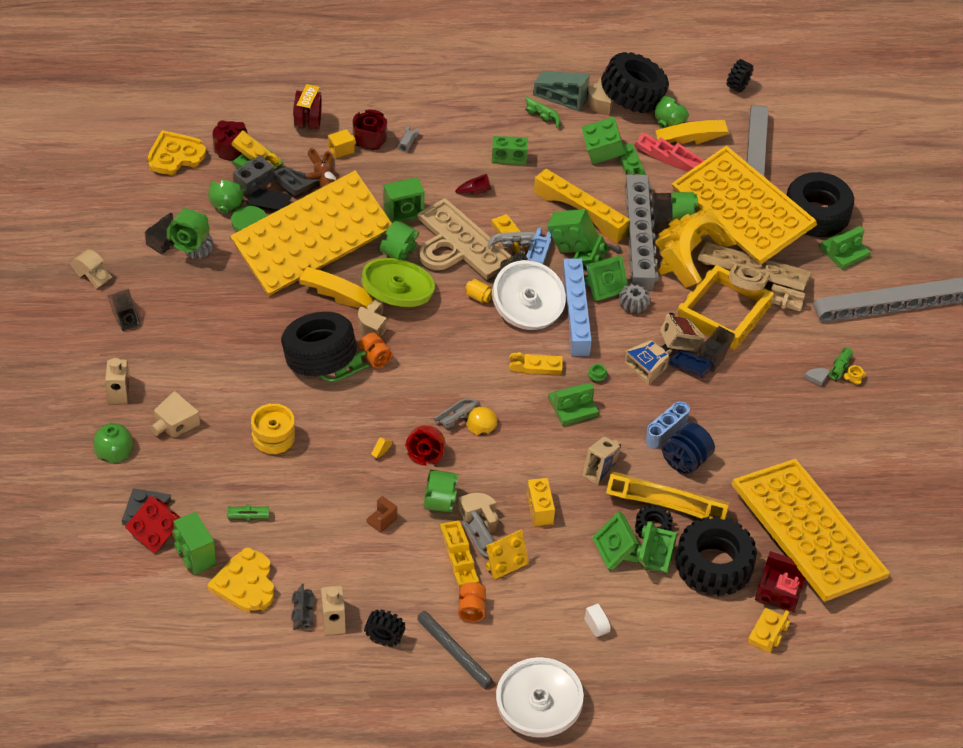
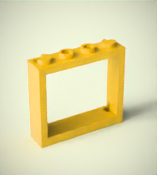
M716 265L707 272L705 279L697 284L694 292L691 291L688 294L686 301L679 305L677 309L679 312L678 317L690 319L702 334L736 350L771 307L774 293L764 288L761 290H747L735 286L729 281L730 271ZM715 281L757 301V304L735 331L691 310Z

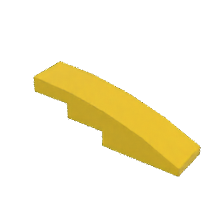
M725 120L695 121L655 130L658 140L661 137L669 143L677 142L680 145L694 140L696 145L729 134Z
M306 267L299 278L301 285L317 288L318 294L334 297L335 303L367 309V306L376 299L364 288L321 270Z
M460 520L441 523L440 529L458 589H460L461 585L469 582L480 584L475 572L474 561L469 551V542Z

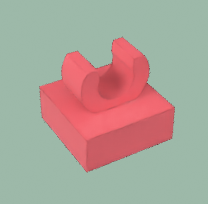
M788 573L780 574L775 589L796 595L799 578L795 577L793 580L787 577Z

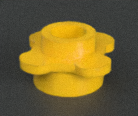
M853 365L844 374V379L858 385L861 384V379L866 376V373L860 366Z

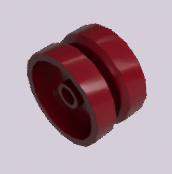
M296 90L293 107L294 128L304 129L308 118L309 128L319 130L322 113V93L317 92L311 107L306 108L296 106L303 92Z

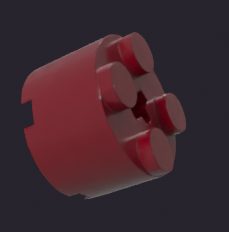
M368 109L365 110V113L360 114L358 112L353 117V136L356 140V146L378 150L386 142L387 118L385 119L382 112Z
M221 120L217 123L212 135L214 152L219 155V158L233 161L242 155L231 144L242 130L248 134L243 122Z

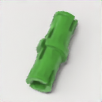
M846 347L845 350L843 348L840 355L835 358L834 366L829 372V376L832 379L839 380L843 371L848 368L849 361L854 354L852 349Z
M228 506V519H246V521H251V519H269V506ZM239 512H258V513H239Z

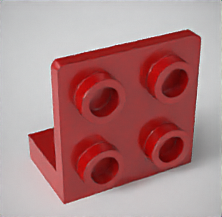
M150 496L127 523L125 528L153 553H157L172 535V530H174L173 521L181 517L158 497Z

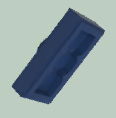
M678 350L670 359V365L703 378L712 368V361L683 350Z

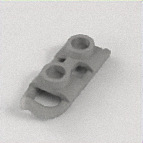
M535 232L495 234L490 238L488 248L490 249L497 242H502L503 247H511L513 242H520L521 246H530L531 241H534Z
M471 398L462 399L434 417V421H439L445 428L453 427L458 417H468L472 408L481 407L479 401ZM453 411L454 414L449 416L448 414Z
M474 510L471 512L474 520L470 524L466 521L462 523L478 551L488 558V553L484 550L486 545L494 542V539L488 529H486L484 521ZM477 532L480 536L479 540L475 537V534H477Z

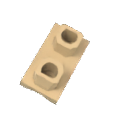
M773 284L771 290L774 293L772 304L781 306V309L789 308L801 311L806 293Z

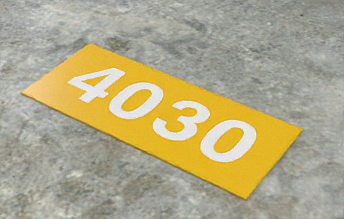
M306 84L296 106L310 108L319 87Z

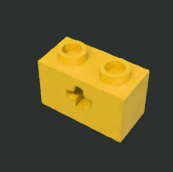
M548 478L528 480L526 495L533 526L554 524L555 508Z

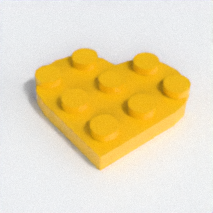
M162 130L148 154L149 169L152 172L173 176L182 166L196 168L206 157V147L200 139Z
M244 548L207 584V590L247 613H250V610L256 611L261 609V611H264L274 600V584L268 579L271 568L270 560L261 552L251 548Z

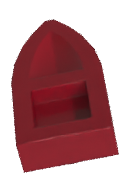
M484 174L466 181L455 192H474L475 195L492 190L488 175Z

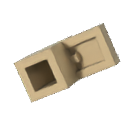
M600 77L598 83L588 88L587 104L594 112L609 116L614 100H611L608 94H605Z
M91 249L85 250L69 262L78 276L81 277L85 274L96 289L112 278L101 263L104 260Z
M375 299L373 303L367 306V309L359 308L358 329L363 336L375 332L382 337L387 331V318L381 316L383 314L382 301Z
M471 493L458 497V511L464 521L468 524L474 520L471 512L475 510L484 521L489 533H496L499 520L496 514V502L492 497L483 493Z

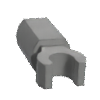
M410 126L406 127V132L398 144L399 151L405 153L409 151L414 139L419 135V128H416L415 131H410Z

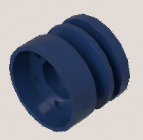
M693 422L685 423L662 445V453L667 463L674 470L684 475H691L715 452V444L710 434L702 426Z

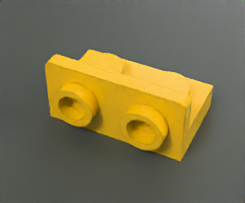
M765 608L747 643L771 653L774 646H779L783 637L781 635L782 631L786 632L791 623V620L788 619L790 612L786 610L783 615H780Z

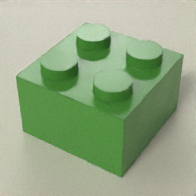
M615 117L581 127L592 164L626 154Z
M418 177L384 184L383 210L391 223L394 221L405 222L417 219V213L424 210L425 191Z
M586 209L553 212L547 225L560 253L592 251L599 237Z
M197 512L174 520L172 534L176 542L173 544L177 554H182V560L186 569L190 568L193 575H196L216 566L214 540Z

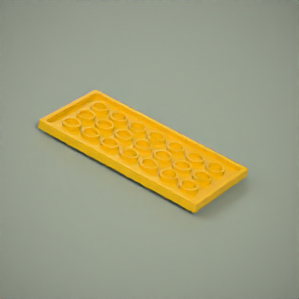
M728 146L723 147L671 183L672 188L676 192H694V194H697L698 208L696 209L698 211L702 209L705 211L711 208L735 239L736 244L760 265L817 225L816 220Z
M355 170L230 236V239L269 297L299 281L306 267L317 270L384 235L392 223Z
M796 458L733 479L731 483L733 488L787 556L795 562L798 570L824 602L889 577L890 572Z

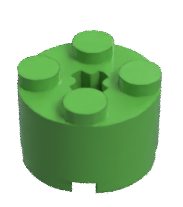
M672 192V221L676 218L680 220L686 214L692 215L697 213V211H694V208H698L697 194H694V192Z
M183 208L167 228L169 241L172 240L175 243L173 246L180 251L193 252L201 246L210 232L208 218L204 214Z
M394 221L385 233L387 235L386 241L382 239L380 252L390 258L407 260L408 253L410 251L414 252L418 243L415 241L419 236V231L400 221Z
M429 470L424 496V509L452 513L453 502H455L457 490H455V485H457L458 481L457 473Z

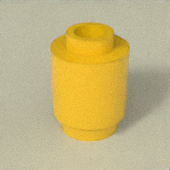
M477 279L467 283L465 287L467 296L481 303H488L492 299L491 286Z

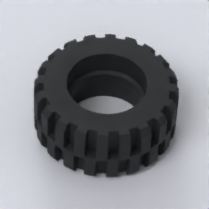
M622 52L614 55L601 77L602 88L611 100L613 99L617 105H621L625 109H630L632 112L638 111L639 113H649L655 110L657 103L665 96L668 90L669 81L667 75L664 74V70L659 68L658 64L653 63L651 59L645 58L643 55H636L633 52Z
M714 516L712 519L705 517L701 521L696 520L692 522L691 525L684 529L679 538L676 568L679 571L680 577L683 580L686 579L685 583L689 587H695V591L699 593L705 592L709 596L713 594L725 596V593L729 595L736 593V590L739 591L745 587V584L750 581L753 574L757 555L754 538L750 537V533L746 528L742 529L741 524L733 523L728 518L724 520ZM706 549H718L727 553L733 561L724 564L713 563L703 558L699 552Z

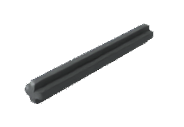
M427 611L419 613L417 620L482 687L486 688L492 683V677Z

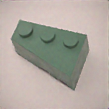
M542 71L534 82L533 96L580 111L588 98L590 74Z

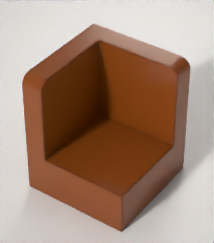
M381 496L377 500V510L367 518V523L378 532H383L397 520V506L384 496Z

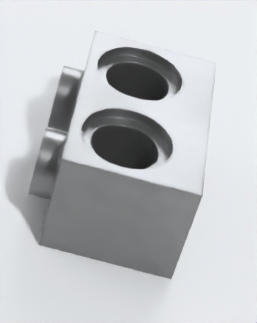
M262 156L250 160L247 164L233 172V182L241 185L240 189L243 190L244 188V194L247 196L275 179L274 166Z

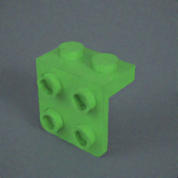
M648 521L647 526L644 525L642 530L643 543L642 546L639 545L637 550V558H639V562L644 568L664 573L669 572L678 535L677 532L659 529L651 521Z

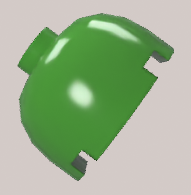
M663 96L655 107L654 115L661 128L683 124L689 117L687 109L682 104L678 106L674 103L676 100L668 96Z
M221 180V183L212 181L209 186L208 199L211 205L218 209L219 212L228 213V211H233L242 204L245 190L244 188L241 190V185L232 181Z
M106 424L97 430L93 438L95 455L100 460H107L108 463H117L127 459L129 453L134 449L131 433L121 424Z

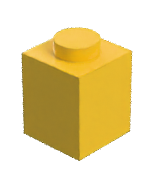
M347 129L328 135V149L335 159L354 153L356 140Z

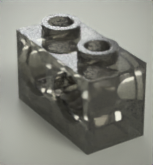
M653 193L655 234L670 227L669 223L673 219L671 193Z

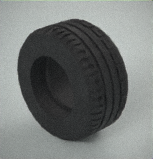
M823 172L803 174L790 183L786 194L817 222L815 227L805 233L806 235L814 237L832 236L844 230L850 222L854 207V195L850 187L837 176ZM810 202H819L827 205L828 207L816 206L811 204Z
M323 311L304 315L291 322L281 337L288 367L304 376L317 377L335 373L346 367L353 360L357 352V343L352 323L345 316L335 312Z

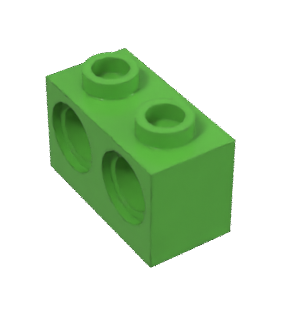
M493 136L492 163L526 165L528 138Z

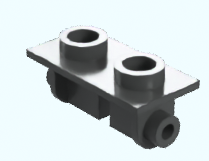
M301 584L299 589L294 591L292 595V603H294V609L291 614L293 630L298 625L303 626L305 629H309L313 625V611L308 609H313L314 593L310 589L304 590V584Z

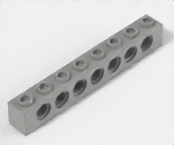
M627 174L625 196L627 218L630 219L628 242L631 283L634 286L639 283V286H645L646 290H654V284L658 283V272H655L657 270V259H654V256H656V246H653V243H655V233H652L654 231V220H651L653 218V207H650L652 205V195H649L651 193V182H648V175Z

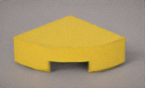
M380 437L371 455L376 458L381 457L388 451L393 441Z

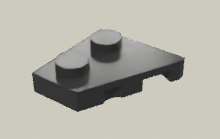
M288 167L274 171V181L294 196L319 186V179L309 180L306 177V173L295 171Z
M133 488L122 518V525H127L150 496L158 497L164 503L169 504L172 500L171 494Z

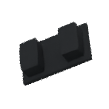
M258 189L251 194L247 205L259 207L260 209H271L275 213L289 205L292 195Z

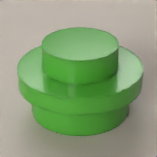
M594 364L589 369L588 376L591 380L600 382L606 379L607 370L602 364Z

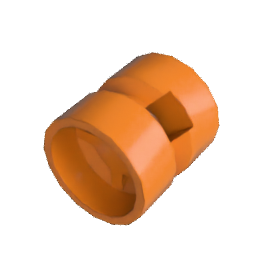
M369 333L359 341L358 349L365 351L366 355L364 356L374 368H381L392 359V350L377 333Z
M469 582L461 585L458 616L460 619L467 622H478L485 617L484 601L486 600V588L482 584Z

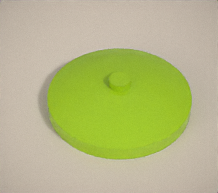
M375 259L364 266L361 275V283L370 295L394 306L415 307L423 305L430 301L435 289V282L426 270L402 259Z

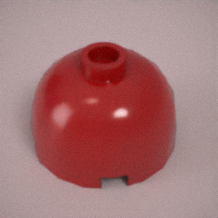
M422 425L416 427L409 434L405 448L407 447V454L415 463L420 465H427L426 463L436 464L444 454L446 442L442 432L436 427Z

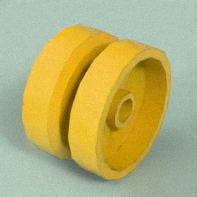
M266 404L254 411L251 416L252 441L258 450L267 454H279L292 447L295 442V421L292 411L281 404Z

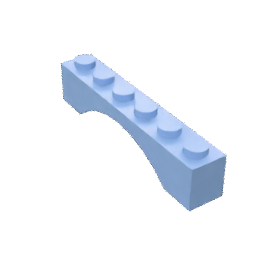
M564 259L562 278L568 305L571 356H590L591 333L582 259Z

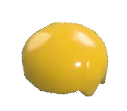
M476 407L468 415L466 426L470 432L477 436L483 432L489 434L496 428L498 418L492 409Z

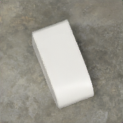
M595 604L586 608L584 620L596 637L609 633L611 631L610 623L600 605Z

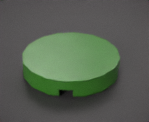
M255 206L238 208L231 216L232 227L238 232L267 217L264 210Z

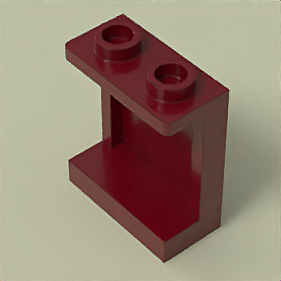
M772 551L769 552L754 600L795 612L805 577L790 557ZM788 573L787 577L793 580L795 577L799 578L796 595L775 589L780 574Z

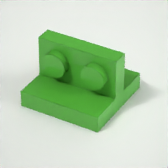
M861 226L850 231L846 230L821 242L819 248L841 270L870 257L871 253L862 244L865 230Z
M621 255L586 265L588 275L584 276L585 285L591 287L593 300L598 301L618 295L624 286H628Z
M592 383L548 393V399L562 426L596 418L599 415V411L593 402L594 386Z
M617 512L592 537L604 563L610 570H614L623 560L639 562L637 550L640 544L625 515Z

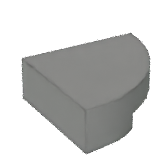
M825 368L811 369L806 372L804 379L822 386L829 376L830 370Z

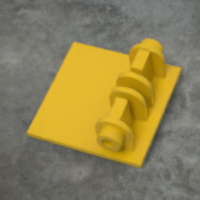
M522 529L486 545L489 560L485 567L487 571H491L493 580L529 564Z

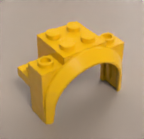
M711 208L705 211L702 209L692 215L686 214L680 220L676 218L669 223L670 227L659 233L660 237L655 243L662 251L660 254L664 259L661 261L662 265L657 270L661 275L673 271L685 288L690 287L702 280L691 257V251L702 241L700 237L708 234L717 245L724 247L735 245L736 241Z

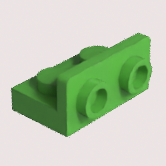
M599 236L592 251L576 252L573 259H582L584 267L587 264L604 260L608 253V244L605 243L603 236Z

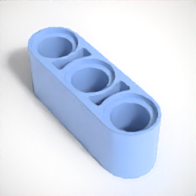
M676 402L649 424L645 440L646 445L654 449L661 447L687 423L690 411L689 405L685 402Z

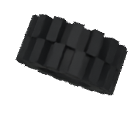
M742 59L737 60L728 74L727 87L742 92L751 79L754 66Z
M650 504V508L647 505L644 506V509L641 508L639 513H637L635 531L639 533L638 536L642 538L644 525L647 526L646 522L650 520L661 524L657 528L671 531L673 517H671L670 511L667 512L665 507L660 509L661 505H657V508H655L654 504Z
M377 609L369 615L364 632H366V636H370V640H376L375 643L379 644L380 642L383 646L388 644L389 647H392V645L396 646L400 643L406 629V624L402 622V618H397V614L392 615L391 611L386 613L385 610L381 609L379 611Z

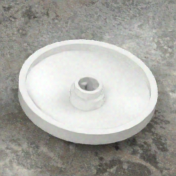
M521 260L508 264L499 272L492 287L493 302L499 314L507 322L521 329L539 330L546 328L559 318L565 307L566 293L562 281L550 268L535 261Z
M536 657L514 664L502 675L497 686L496 702L500 716L513 730L531 737H549L562 733L575 723L582 711L584 695L582 684L571 668L554 659Z

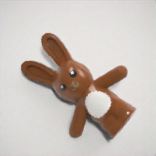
M314 148L308 150V156L314 164V173L307 174L309 180L319 179V186L322 188L340 178L333 174V157L329 151L325 152L323 160H321Z

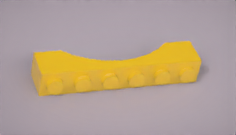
M548 169L543 170L535 177L534 193L546 201H561L570 204L578 210L586 209L590 219L598 227L602 235L615 243L620 242L628 235L630 219Z
M617 472L611 473L606 494L661 505L701 519L705 517L712 519L714 516H718L720 519L725 520L730 502Z

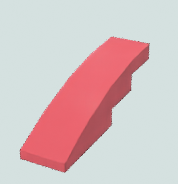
M643 132L634 147L649 156L685 171H690L705 161L679 143L673 146L661 137L657 141L645 132Z

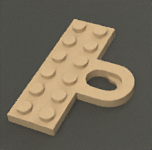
M446 198L417 213V219L436 235L420 247L419 258L425 267L432 270H444L461 260H465L482 277L488 280L498 274L505 266L515 262V259L497 243L493 244L489 249L490 237ZM445 246L453 250L449 254H442L440 256H435L432 253L434 250Z
M706 242L698 257V261H702L705 265H718L726 270H731L729 281L735 286L747 290H761L770 281L778 286L784 285L792 290L804 291L811 275V271L769 259L760 265L745 252ZM746 275H750V276H753V278H748V277H745V276H746Z

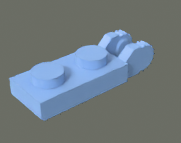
M537 228L534 241H531L525 260L535 261L544 265L552 239L549 230L546 237H542V228Z

